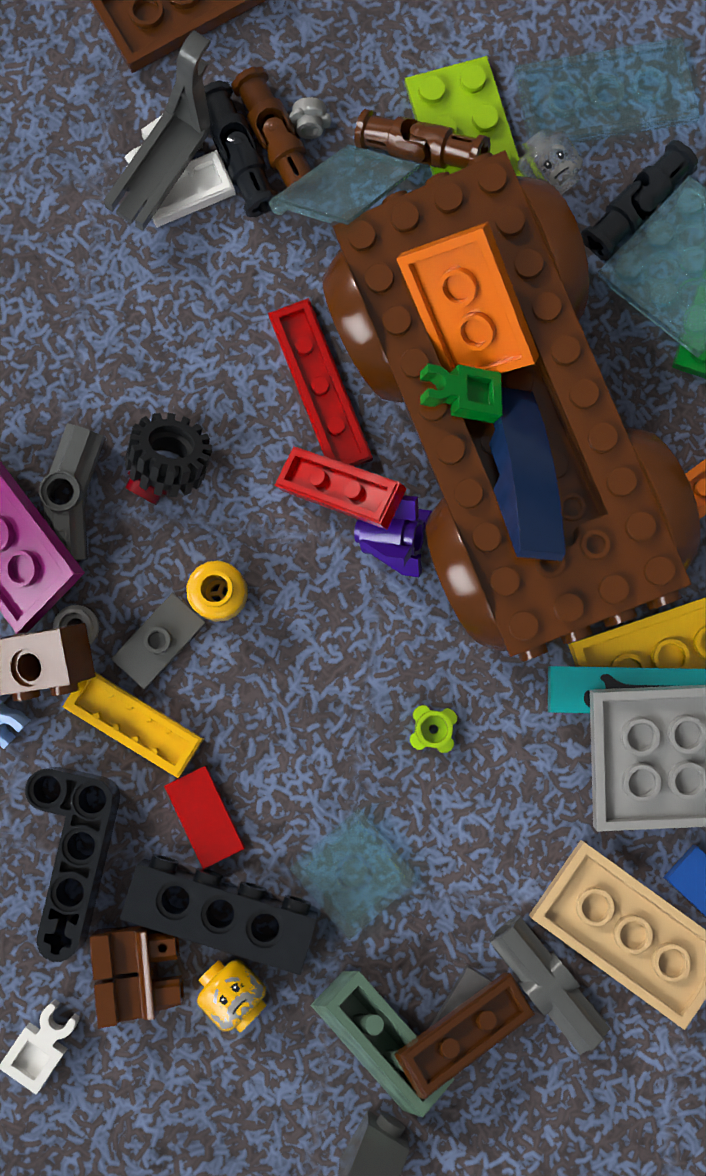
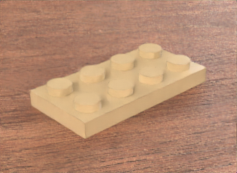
M580 840L529 916L685 1030L706 999V930L598 851Z

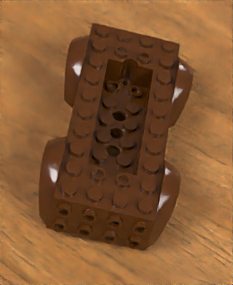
M504 150L495 155L492 153L481 154L472 159L466 168L452 174L449 172L438 173L430 177L425 182V186L409 193L405 190L395 192L387 196L382 204L368 211L358 209L343 216L340 223L332 226L340 250L326 270L322 281L331 317L354 365L363 379L381 399L404 402L443 498L426 520V536L434 567L450 605L467 633L477 643L492 649L507 651L509 657L518 654L520 661L524 662L549 652L545 643L560 637L563 644H569L592 635L590 625L603 620L606 627L614 626L637 617L634 607L646 603L648 610L681 599L682 596L679 589L691 585L686 570L698 552L701 542V524L697 503L690 483L679 461L669 447L651 432L624 427L581 328L579 320L584 314L589 294V269L584 242L571 209L560 192L547 181L516 176L508 155ZM483 223H489L539 354L535 364L503 372L501 387L533 391L545 424L555 465L562 509L566 552L562 561L516 556L493 490L500 476L489 446L495 432L493 423L451 416V404L443 403L435 407L420 405V396L428 388L437 390L432 382L420 380V371L427 364L441 366L396 260L402 252Z

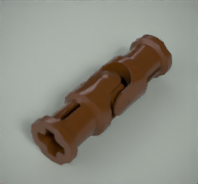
M250 67L236 76L235 80L231 83V88L237 97L242 98L249 112L247 120L260 145L268 152L267 157L271 168L279 172L286 186L285 195L290 202L299 201L316 193L322 186V179L317 173H313L305 158L306 148L303 142L295 136L294 125L289 119L282 101L273 96L267 84V71L263 67ZM295 168L299 175L296 176L292 169Z
M364 109L360 113L354 133V141L357 148L368 150L371 147L388 151L391 157L415 161L440 169H446L447 166L461 169L466 168L468 163L475 157L484 153H490L491 146L490 138L484 135H478L477 138L455 133L452 127L420 122L398 116L394 120L377 116L376 112Z

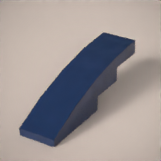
M501 387L502 417L493 423L495 432L489 446L500 474L493 490L517 557L562 561L566 554L562 509L555 465L545 424L533 391Z

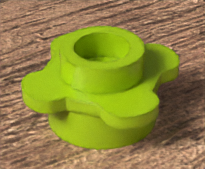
M425 705L418 706L413 711V718L416 723L415 731L410 736L411 745L417 750L431 747L437 748L441 753L451 751L454 747V740L451 736L453 725L457 722L456 713L449 708L442 711H434ZM431 725H436L438 728L434 734L429 731Z

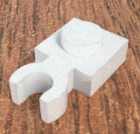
M56 999L42 1011L40 1016L41 1029L29 1023L0 1063V1070L34 1094L40 1091L67 1051V1048L57 1042V1040L67 1037L79 1022L80 1016L75 1013L66 1025H58L53 1019V1013L60 1003Z

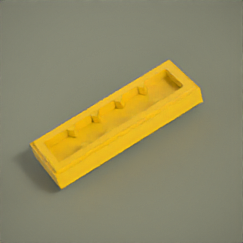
M95 672L96 677L78 682L79 691L70 693L62 706L63 708L176 778L182 776L204 738Z

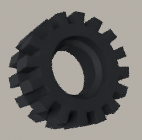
M160 413L152 414L151 421L145 416L140 419L139 425L135 423L130 433L125 458L126 470H131L130 478L133 481L141 478L139 487L147 490L151 485L155 487L153 494L159 496L162 495L163 490L169 491V497H177L179 489L184 496L190 494L192 488L197 490L205 478L212 453V445H209L210 438L208 434L201 435L203 428L198 424L190 427L191 419L184 416L181 422L176 421V414L168 413L166 419H162ZM155 451H169L181 458H166Z

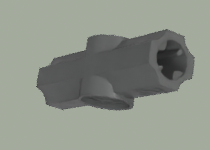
M519 914L495 931L488 940L507 966L520 979L518 981L519 985L544 1016L549 1015L580 1055L597 1047L604 1040L610 1028L592 1003L578 989L580 987L579 983L554 952L551 954L548 952Z

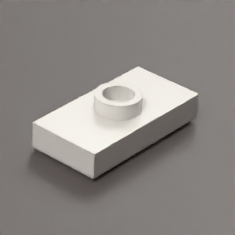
M218 150L191 160L152 219L156 228L236 195Z

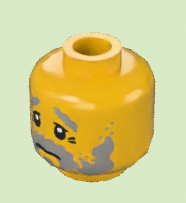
M240 959L232 960L226 966L218 960L198 980L204 988L198 994L197 1004L223 1032L236 1028L241 1033L267 1006L262 1000L266 994L265 984Z

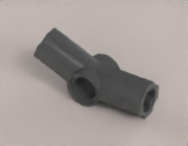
M67 423L50 472L40 483L39 496L44 504L45 521L76 561L88 560L85 512L88 496L87 490L106 438L89 429ZM64 483H71L74 489L72 499L66 504L58 505L54 497L57 487Z

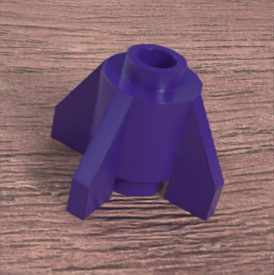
M404 495L387 530L357 519L354 530L355 541L360 543L361 551L364 554L373 555L400 574L420 577L422 564L421 554L419 553L423 544L424 530H426V520L432 510L418 509V497Z

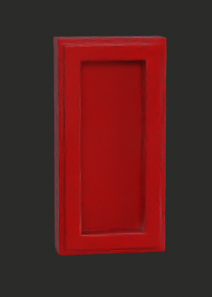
M207 765L164 786L202 869L245 849L241 836Z

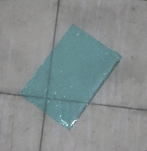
M346 145L273 197L269 205L272 212L276 215H282L289 210L330 224L333 221L349 225L363 212L419 169V164L353 145Z

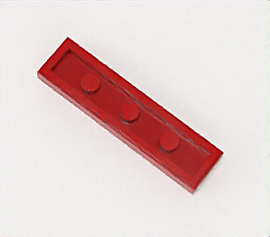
M309 298L268 313L273 330L324 457L354 467L373 461L372 454Z

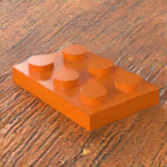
M488 222L402 252L396 258L439 362L449 373L458 364L500 373L535 364L539 354Z

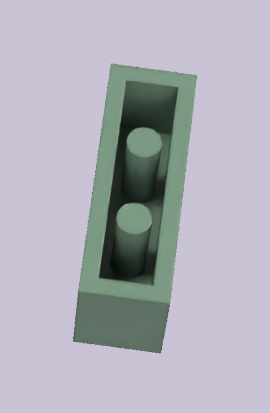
M342 971L311 1004V1007L404 1112L424 1117L455 1080L454 1078L450 1079L426 1099L418 1097L394 1053L417 1036L360 971Z

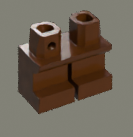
M144 926L103 928L96 930L89 937L93 980H98L94 984L98 1029L117 1026L119 1022L141 1018L143 1020H155L160 1010L182 1005L185 999L182 975L158 978L157 962L178 960L180 957L179 937L154 931Z

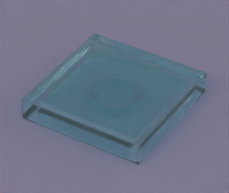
M359 807L289 868L349 940L419 879Z

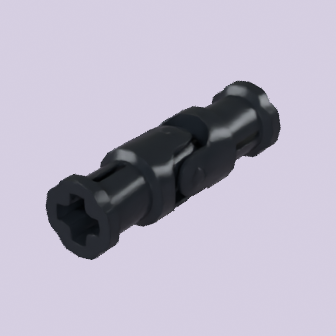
M215 81L205 85L204 90L211 123L210 135L221 159L229 166L228 175L231 182L240 189L245 201L243 209L247 217H258L274 210L281 204L282 199L279 192L274 191L265 174L267 165L262 155L257 152V144L244 115L237 112L231 98L233 90L229 82Z
M670 141L665 146V152L653 166H646L637 175L633 183L629 184L607 205L606 214L593 227L588 226L581 232L584 245L599 259L609 260L614 255V248L627 235L635 234L657 210L659 203L666 202L672 196L673 188L685 175L690 176L698 169V159L692 149L681 141Z

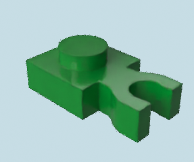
M427 364L420 371V380L432 382L437 390L428 388L420 396V405L435 407L443 403L451 404V416L488 423H495L502 417L500 372L459 364L450 373L443 367L433 364Z

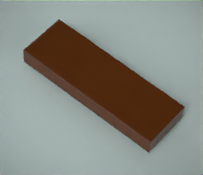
M503 973L394 1053L418 1097L426 1099L533 1017L535 1013L512 974Z

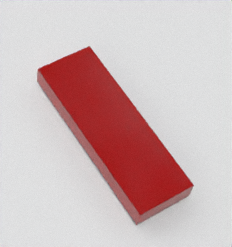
M293 446L274 485L288 494L386 530L407 490L398 481Z

